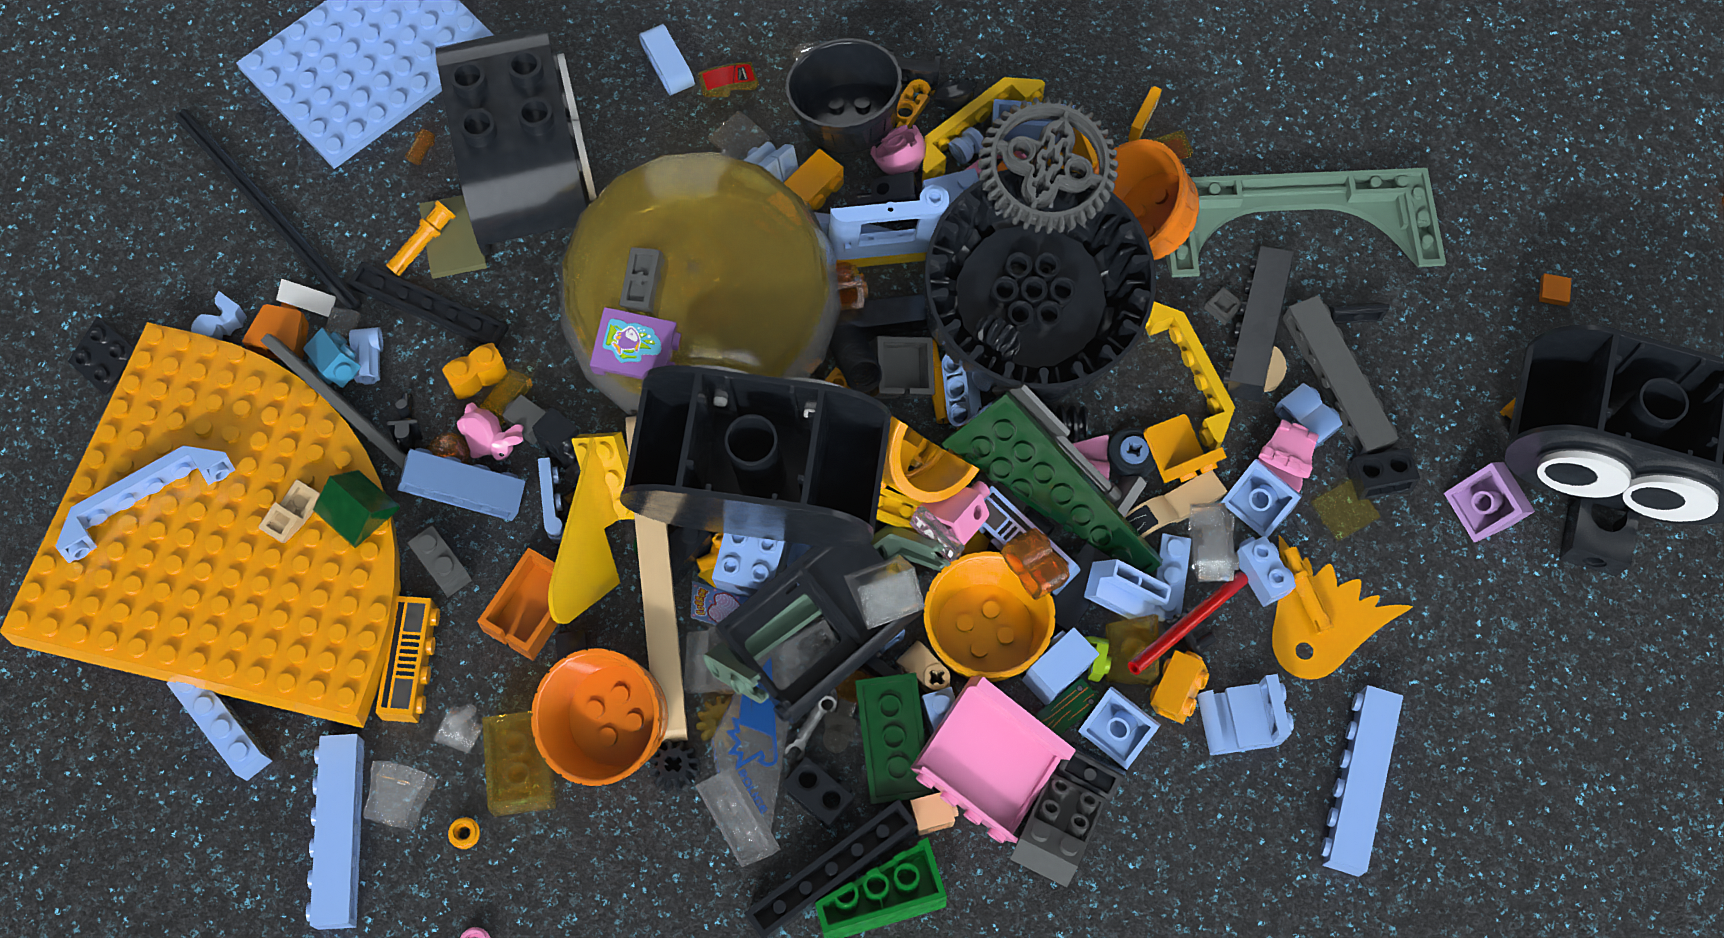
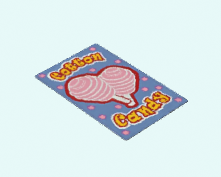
M692 581L691 618L717 625L749 598Z

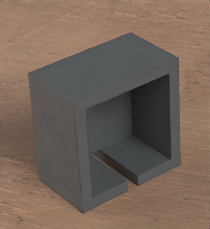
M876 337L868 343L883 372L880 384L870 391L871 397L875 399H896L900 396V399H926L935 394L933 338Z

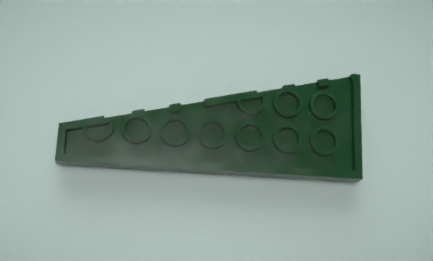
M1006 390L943 439L941 444L946 449L949 447L964 457V461L969 464L972 463L986 472L988 478L993 481L997 480L1008 487L1017 498L1045 517L1050 516L1062 524L1064 530L1069 533L1072 531L1084 539L1086 543L1109 557L1118 559L1147 575L1162 565L1163 559L1009 390Z

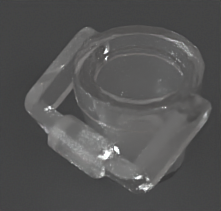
M467 703L460 708L452 705L444 719H442L432 741L468 753L483 727L471 719L476 714L475 705Z

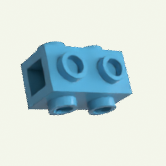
M321 328L303 348L310 357L307 361L318 370L317 375L328 384L334 382L343 388L349 381L354 379L361 368V365L355 359L357 353L346 345L347 340L339 333L333 331L331 334L324 328Z

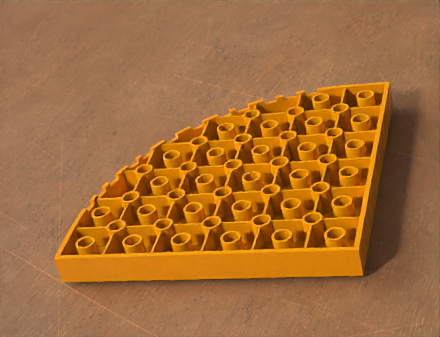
M147 322L4 620L0 633L16 646L176 683L178 681L218 694L364 728L381 682L383 665L393 631L397 596H400L401 559L393 517L391 516L356 548L349 544L315 512L312 513L303 526L286 543H281L258 527L275 502L278 504L282 502L296 479L321 493L329 476L359 470L384 493L385 491L366 450L348 423L329 402L301 378L272 360L239 345L202 334ZM183 445L226 453L235 471L229 473L225 479L208 485L199 469L196 468L186 477L172 481L163 486L159 492L145 496L136 501L130 508L120 510L109 516L103 523L88 528L87 531L97 548L90 551L84 558L68 563L57 550V541L72 506Z

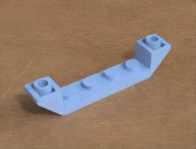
M183 445L72 506L57 541L56 548L68 563L82 559L90 551L97 548L87 531L91 526L103 523L109 516L120 510L130 508L136 501L149 494L159 492L163 486L176 479L186 477L196 468L199 469L208 485L225 479L229 473L235 471V468L225 452Z

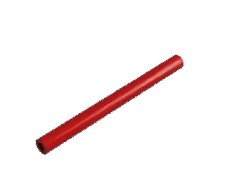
M1237 572L1128 662L1130 672L1134 675H1139L1248 583L1246 574Z

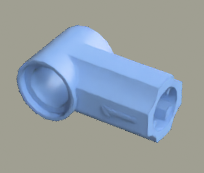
M380 327L350 330V348L357 353L355 359L361 365L354 380L365 385L375 384V382L380 380V352H383L382 331Z

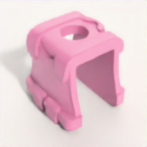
M1282 419L1271 440L1262 447L1258 460L1299 493L1303 485V478H1308L1312 471V456L1319 435L1311 431L1308 432L1309 430L1302 425L1291 424V422Z

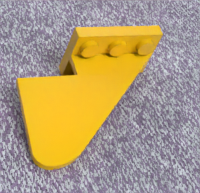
M622 432L581 434L571 439L581 472L548 590L550 614L552 619L558 624L570 623L621 583L604 529L618 520L635 519L634 512L627 509L620 502V494L624 487L629 460Z

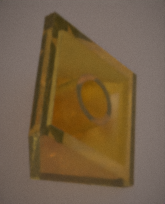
M1157 614L1106 624V639L1109 640L1107 656L1112 658L1108 675L1106 674V682L1153 684L1159 675V658L1139 675H1134L1130 672L1128 662L1159 638Z

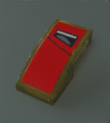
M752 62L717 66L701 71L697 75L704 97H728L731 90H756L759 84Z

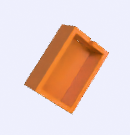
M528 547L477 622L483 632L505 645L508 643L513 650L534 661L558 625L551 617L548 604V590L555 562Z

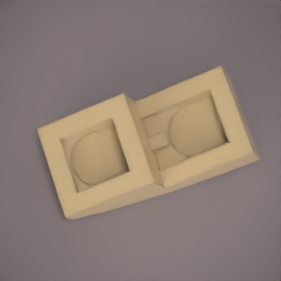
M296 479L280 504L276 502L273 504L258 528L281 543H286L314 512L313 508L321 493Z

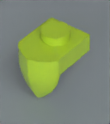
M1087 636L1084 638L1099 653L1088 669L1087 680L1099 682L1104 674L1108 675L1112 658L1107 656L1109 640L1096 636Z

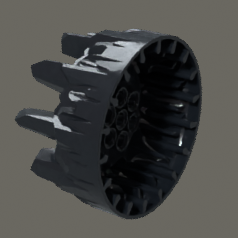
M1046 166L1045 171H1048L1051 166ZM1008 169L999 171L998 175L1005 189L1016 200L1027 206L1020 193L1024 176L1013 173ZM1070 171V175L1075 179L1083 178L1080 173ZM979 180L964 190L949 205L939 219L931 236L923 275L924 307L928 309L926 323L937 345L941 349H945L947 356L950 357L954 364L962 366L965 372L970 371L972 373L975 386L983 394L988 396L994 387H1012L1025 384L1042 403L1049 404L1059 400L1070 392L1071 389L1076 390L1083 386H1090L1109 373L1133 348L1146 327L1155 299L1156 272L1152 250L1138 219L1113 192H1109L1111 195L1108 202H1103L1104 207L1101 211L1096 210V215L1093 219L1086 217L1087 221L1084 225L1081 226L1076 222V227L1070 230L1065 224V229L1061 233L1058 232L1056 226H1053V230L1049 234L1046 232L1045 226H1042L1040 231L1036 233L1035 225L1030 224L1028 229L1024 230V221L1019 220L1014 225L1012 223L1013 215L1010 214L1004 218L1003 212L1005 209L1003 207L995 210L994 205L997 199L988 201L987 196L991 190H983L982 185L985 180ZM1041 185L1036 188V198L1041 194ZM1088 188L1075 194L1058 189L1052 204L1046 208L1039 209V211L1061 212L1075 208L1083 203L1094 189ZM1018 264L1023 268L1024 272L1021 274L1015 273L1011 270L1010 266ZM1039 265H1049L1052 273H1043ZM1005 288L1010 292L1011 296L1003 298L998 295L997 289ZM1033 288L1039 293V297L1032 298L1027 295L1025 290ZM1054 289H1064L1068 297L1061 298L1057 296ZM1048 312L1052 314L1054 321H1044L1041 313ZM1012 313H1022L1026 321H1015ZM984 315H995L997 318L1002 317L1004 321L1010 322L1013 327L1017 328L1018 332L1023 336L1019 351L1010 361H1000L996 356L992 357L984 353L983 346L976 345L973 342L972 333L975 329L974 327Z

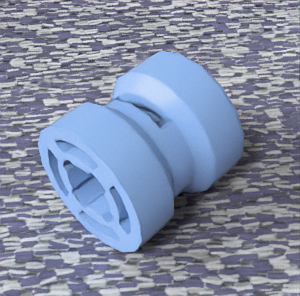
M969 127L962 133V137H956L949 143V150L959 163L966 164L972 159L974 153L978 154L980 149L984 148L981 145L983 136L975 128Z

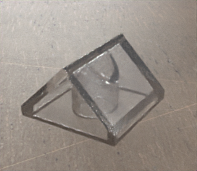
M901 555L845 575V580L868 630L920 611L925 607L915 568Z

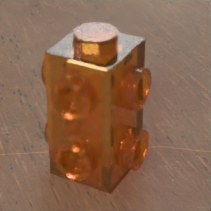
M841 262L835 264V267H829V277H824L826 294H828V301L834 302L836 311L864 308L863 298H868L867 282L864 281V274L858 272L856 264L851 265L849 262Z

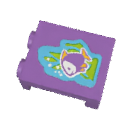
M604 307L589 366L594 374L605 376L606 372L642 379L643 374L652 368L675 365V362L671 361L674 351H679L682 333H678L679 330L676 322Z

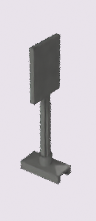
M1025 384L993 388L992 392L997 397L1006 390H1009L1124 517L1127 515L1147 484L1140 476H1122L1117 485L1112 482L1110 483L1064 437L1068 436L1071 431Z

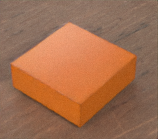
M1544 273L1540 281L1539 301L1567 306L1570 303L1572 278Z

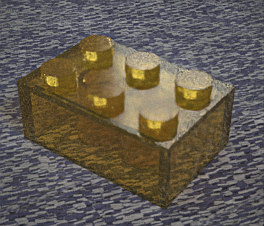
M531 711L482 717L488 810L494 817L556 808L554 770L546 763V759L542 757L536 746L531 727V716H533Z

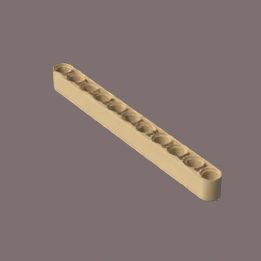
M637 416L625 418L629 455ZM634 512L649 671L661 686L668 707L667 729L661 744L667 743V741H688L667 523L653 520Z

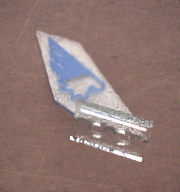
M771 650L756 661L777 688L783 690L790 685L789 680ZM735 692L711 739L717 774L695 786L740 866L744 867L771 856L780 850L777 841L771 833L789 721L783 722L777 717L773 710L775 706L769 698L763 703H758L742 693L737 694Z

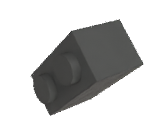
M430 526L407 542L447 598L472 581L465 568L433 526Z

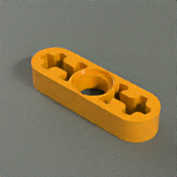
M920 79L911 81L901 94L897 106L896 128L907 125L908 129H910L929 102L930 97L927 93L931 91V88L926 81ZM919 91H922L923 94H918L914 102V92L918 93ZM901 108H908L912 111V114L908 117H903L898 114V111Z

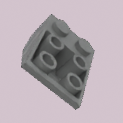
M1052 773L1041 790L1010 860L1068 887L1079 866L1106 799Z

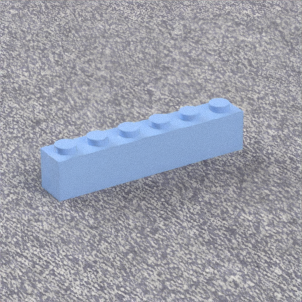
M1367 685L1360 693H1356L1353 698L1351 709L1355 711L1354 720L1349 722L1346 729L1345 738L1349 739L1347 750L1344 749L1340 757L1339 767H1342L1343 771L1341 779L1338 778L1333 789V796L1337 797L1335 808L1332 807L1327 817V825L1331 827L1329 836L1324 838L1321 845L1320 855L1324 856L1322 866L1358 877L1368 870L1403 695Z
M358 734L320 736L319 746H316L314 750L315 763L318 764V776L313 778V793L316 795V807H313L311 810V823L315 826L314 838H311L309 843V853L313 857V870H309L307 878L308 888L312 890L311 902H308L306 905V919L310 922V926L318 930L356 928L364 740Z

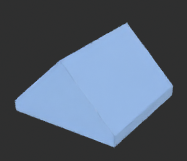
M1255 459L1221 503L1262 537L1266 535L1268 538L1291 513L1302 495L1259 460Z
M1111 686L1078 732L1127 770L1161 724Z

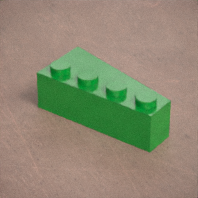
M928 837L918 842V845L905 852L904 850L894 856L891 861L879 868L875 867L868 871L865 876L855 882H850L815 902L816 914L823 938H845L945 908L947 895Z

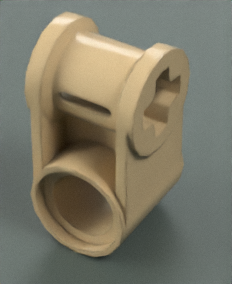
M916 641L895 662L905 673L916 672L918 686L927 694L950 687V673L948 669L919 641ZM940 677L942 678L941 685L937 682L932 685L931 678L936 680Z

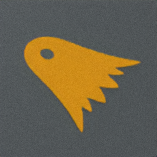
M1279 535V553L1288 549L1289 546ZM1305 557L1303 563L1306 569H1310L1312 573L1311 579L1334 628L1317 635L1300 596L1294 588L1289 595L1278 600L1272 631L1273 651L1279 664L1290 674L1303 679H1319L1335 671L1365 640L1385 624L1410 610L1413 606L1388 605L1375 607L1380 598L1378 595L1359 601L1361 591L1360 579L1345 582L1337 587L1335 571L1330 563L1313 576L1310 561ZM1308 643L1313 648V655L1310 659L1304 660L1297 656L1296 647L1298 644Z

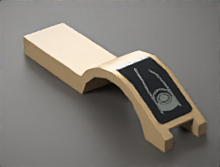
M1211 470L1165 495L1154 497L1129 511L1125 519L1145 538L1164 525L1184 520L1226 496L1228 491L1214 471Z

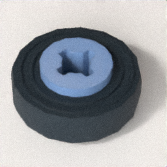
M1128 428L1121 430L1112 437L1107 448V459L1110 467L1118 475L1140 476L1142 478L1154 470L1156 462L1144 437L1143 430Z

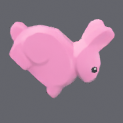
M473 402L466 405L464 415L457 421L460 433L465 435L472 458H480L484 455L492 454L496 460H505L512 452L513 445L523 441L522 432L524 426L522 424L514 425L502 433L498 417L489 410L478 408Z

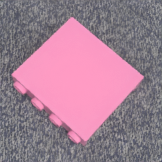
M972 676L910 769L918 774L916 779L921 784L930 789L934 786L942 792L940 798L953 807L959 805L964 809L965 813L963 815L976 825L982 823L989 828L987 834L1000 843L1004 841L1017 843L1018 838L1013 833L1060 760H1070L1076 750L987 679L980 676Z

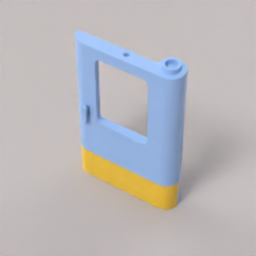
M930 185L922 190L920 200L887 202L886 204L830 209L827 248L828 262L835 268L843 269L926 260L931 236L939 219L948 208V192L939 185ZM918 219L916 229L860 234L862 224Z

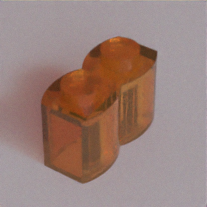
M1033 528L1008 541L1001 551L1008 567L1019 577L1024 589L1034 600H1038L1060 588L1071 576L1066 561L1052 551L1049 538L1037 528Z

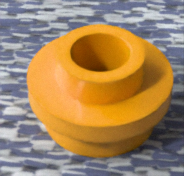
M462 817L451 824L448 837L455 847L468 849L479 840L480 828L473 819ZM463 829H469L470 835L466 839H461L460 832Z

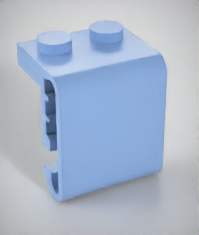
M1278 674L1266 675L1259 684L1226 688L1224 693L1214 694L1213 690H1209L1197 695L1210 755L1275 747L1282 744L1291 735L1293 730L1292 716L1289 712H1286L1284 701H1286V689L1284 684L1279 682Z

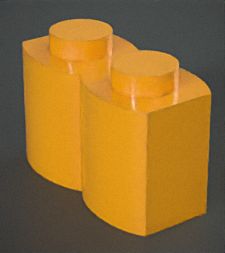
M494 343L481 345L468 356L450 361L442 369L457 399L469 398L478 393L483 386L494 385L503 380L508 374L504 361Z

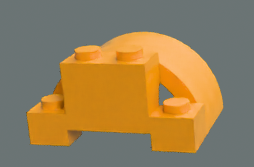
M891 416L881 483L882 489L885 490L888 485L912 500L933 503L954 496L975 477L979 471L977 467L929 442L913 431L904 440L903 437L908 425ZM909 464L915 466L916 469L908 471Z

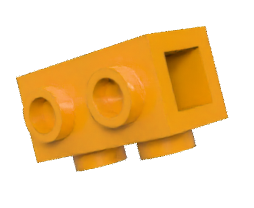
M1175 650L1172 658L1166 660L1162 670L1163 678L1159 685L1154 686L1150 695V704L1156 714L1184 724L1187 716H1192L1197 704L1195 698L1199 690L1205 688L1209 679L1208 670L1201 656L1191 651H1186L1184 654Z

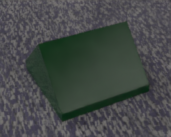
M359 470L329 476L313 508L319 517L354 548L358 547L400 509L396 502Z

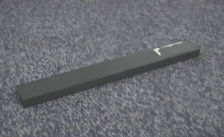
M267 333L260 340L403 469L407 454L332 386L323 381L290 348L272 334Z

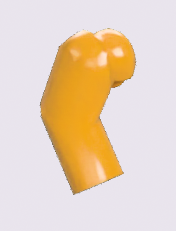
M717 533L713 536L710 554L696 559L701 573L715 567L724 533Z

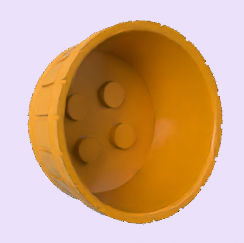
M992 551L967 554L958 560L952 561L950 566H945L941 573H938L933 579L924 602V624L927 636L943 663L953 672L966 679H970L972 676H980L989 682L1005 680L1020 674L1032 666L1047 649L1055 628L1054 601L1042 577H1039V574L1031 566L1021 562L1020 559L1008 554Z

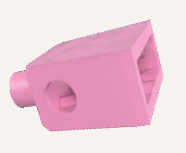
M977 481L971 488L965 487L948 499L933 503L923 502L916 508L919 519L926 525L922 524L924 530L930 529L933 535L964 546L989 517V511L984 499L990 495V490L986 484Z

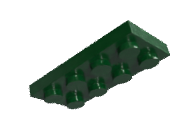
M916 672L855 680L871 804L932 795V789L921 784L916 779L918 774L910 769L926 745Z

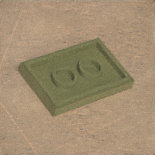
M464 196L438 200L456 217L455 219H450L441 229L439 237H433L426 245L432 278L435 279L487 268L486 258L482 255L473 232ZM437 200L419 204L421 218L428 216L436 206L435 202Z

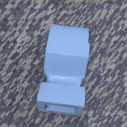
M218 291L215 297V304L222 314L220 316L199 315L192 324L191 332L223 340V335L231 336L234 330L242 328L247 316L239 305Z

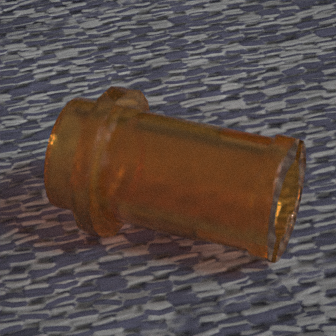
M421 129L415 133L416 138L405 154L406 159L416 165L422 163L429 147L435 144L434 134L426 129Z

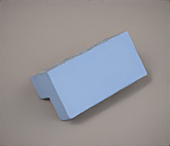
M1118 559L1092 563L1084 597L1138 624L1151 623L1155 605L1168 604L1172 587Z

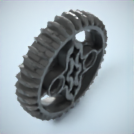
M1049 96L1041 104L1037 97L1033 99L1031 106L1026 100L1022 101L1020 108L1014 104L1011 106L1010 113L1004 111L1001 114V119L996 118L993 121L992 126L994 128L990 127L987 129V137L983 138L981 143L984 148L979 151V157L982 158L978 162V168L982 169L979 178L980 180H985L982 188L985 191L991 190L987 196L988 201L997 199L994 208L998 210L1003 207L1005 209L1003 212L1004 218L1010 214L1013 215L1012 223L1014 225L1019 220L1024 221V230L1028 229L1030 224L1035 225L1036 233L1040 231L1042 226H1045L1048 234L1052 232L1053 226H1056L1058 232L1061 233L1065 229V224L1072 230L1076 227V222L1082 226L1087 221L1086 217L1093 219L1096 215V210L1101 211L1104 207L1103 202H1108L1111 195L1109 192H1113L1115 188L1113 181H1116L1118 177L1117 172L1114 171L1118 167V161L1113 160L1117 156V150L1110 149L1114 144L1113 139H1105L1109 133L1108 129L1099 130L1102 124L1101 120L1092 122L1093 113L1090 112L1084 115L1082 113L1083 105L1075 110L1072 108V100L1065 106L1061 105L1060 97L1056 99L1055 104L1051 103ZM1036 119L1055 120L1044 126L1038 141L1025 136L1015 137L1008 142L1003 141L1004 137L1014 127L1024 122ZM1072 127L1081 132L1093 146L1099 160V175L1094 174L1088 159L1072 153L1075 144V134ZM1060 133V141L1056 145L1055 136ZM1021 151L1027 157L1024 159L1017 158L1013 152ZM997 155L1002 156L1008 170L1024 176L1020 193L1027 206L1016 200L1003 186L997 172ZM1035 155H1037V158H1036L1035 163H1034V165H1033V164H1032L1033 159H1034ZM1048 159H1051V167L1048 171H1045V164ZM1062 165H1064V169L1061 175H1059ZM1070 171L1079 172L1083 178L1075 179L1070 175ZM1041 185V194L1036 198V188ZM1088 188L1094 189L1090 196L1075 208L1061 212L1039 211V209L1046 208L1052 204L1058 189L1074 194L1085 191Z

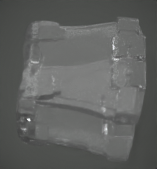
M373 761L370 769L371 785L369 797L364 808V818L379 823L384 822L383 824L398 828L415 830L422 808L432 790H435L437 779L409 766L388 761Z

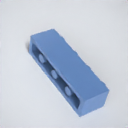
M422 448L409 450L405 458L397 490L510 521L518 514L525 480L518 479L517 475L509 472L501 474L492 472L490 468L480 464L473 466L463 464L460 459L451 456L444 458L434 456L431 451Z

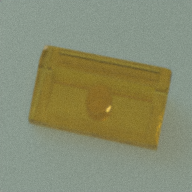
M509 369L479 408L489 410L498 417L501 426L504 422L502 415L508 403L516 400L520 395L524 396L533 385L530 377Z

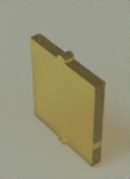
M1352 479L1311 501V504L1322 518L1321 523L1327 525L1337 541L1344 539L1381 517L1370 503L1369 498L1358 500Z

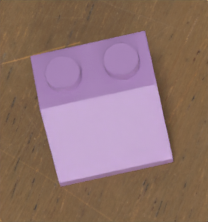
M1504 462L1490 463L1444 493L1473 542H1478L1502 531L1535 512Z

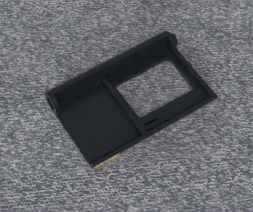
M871 543L853 547L813 546L715 626V630L737 660L759 674L760 679L757 681V685L768 693L769 700L775 706L773 710L777 717L783 722L788 720L791 723H795L924 612L925 597L914 586L908 585L906 587ZM807 595L839 634L840 642L789 686L781 690L777 688L748 652L745 642L798 597Z

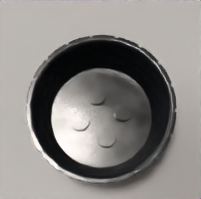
M855 38L831 40L809 49L794 62L786 78L785 92L790 107L801 123L805 135L815 145L834 153H857L880 143L894 126L897 118V106L902 91V72L896 58L884 47L874 44V42L863 39L856 40Z

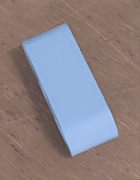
M664 24L639 34L641 45L670 96L695 85L688 65Z
M946 354L942 359L941 366L947 416L949 422L958 428L974 416L979 407L982 408L980 390L973 382L972 373L970 371L965 372L962 366L958 368L959 365L954 364Z

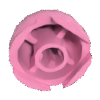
M907 125L895 128L882 139V144L878 148L876 146L872 147L870 154L880 169L886 174L895 175L918 171L925 157L926 144L916 125H912L913 129H908Z

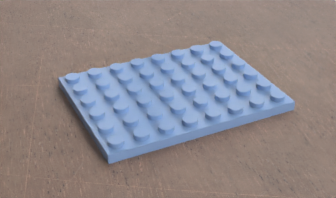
M326 0L236 63L249 80L335 169L442 92L435 47L493 36L494 34L459 0Z

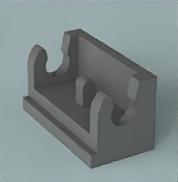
M631 247L619 304L629 313L638 314L639 311L646 313L649 317L659 319L670 261L660 250Z

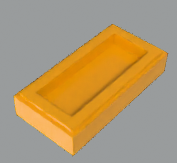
M1156 86L1151 87L1131 125L1128 141L1140 139L1158 105L1162 89Z

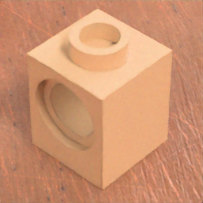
M942 792L910 800L909 808L912 818L917 823L916 832L918 836L953 827L954 817L958 816L957 806L953 807L940 798Z

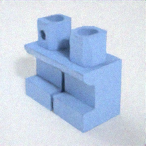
M766 142L760 148L753 147L748 151L747 158L743 161L736 160L731 164L734 178L741 179L745 189L769 194L799 168L794 145L784 144L776 150L771 142Z

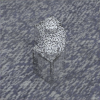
M1225 503L1190 504L1188 531L1192 544V569L1198 582L1234 581V570L1239 569V555L1237 552H1234L1232 534L1235 527L1234 514L1228 513Z

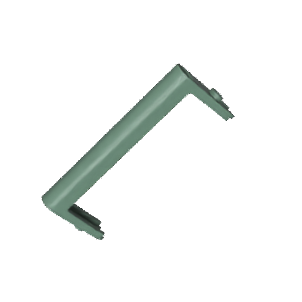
M891 524L876 532L873 540L870 542L888 565L899 558L907 559L937 571H941L945 566L951 565L948 560L939 558L935 552H940L945 548L939 542ZM801 595L747 639L745 647L757 661L822 613L807 595ZM723 641L703 655L704 663L712 675L732 687L737 694L742 693L758 703H763L769 698L767 692L756 686L758 684L757 681L760 679L759 674L740 663Z

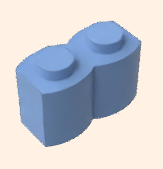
M1302 383L1279 401L1274 408L1275 413L1281 420L1284 419L1291 422V424L1302 425L1309 430L1308 432L1311 431L1319 435L1314 449L1335 434L1342 426L1338 412L1323 404L1318 391L1305 383Z

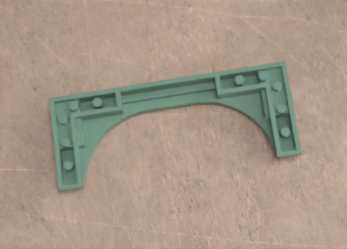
M1428 168L1191 177L1196 185L1199 196L1197 221L1187 240L1173 253L1165 255L1171 277L1199 276L1198 258L1200 250L1211 234L1226 222L1254 212L1329 209L1350 213L1372 223L1387 234L1417 267L1446 265Z

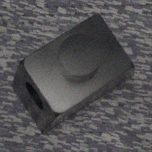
M914 171L874 178L871 180L870 193L857 194V206L920 200ZM918 219L896 220L886 222H918Z

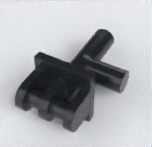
M404 393L401 399L395 403L400 421L388 422V427L394 442L397 441L400 449L408 454L410 449L415 450L416 440L423 439V435L417 419L412 420L413 395Z
M1186 608L1183 610V614L1177 613L1173 615L1172 620H1164V629L1166 631L1192 609ZM1201 622L1186 634L1182 640L1188 651L1202 657V661L1209 671L1211 668L1201 650L1215 643L1216 638L1212 632H1208L1195 639L1192 632L1204 626L1203 622Z

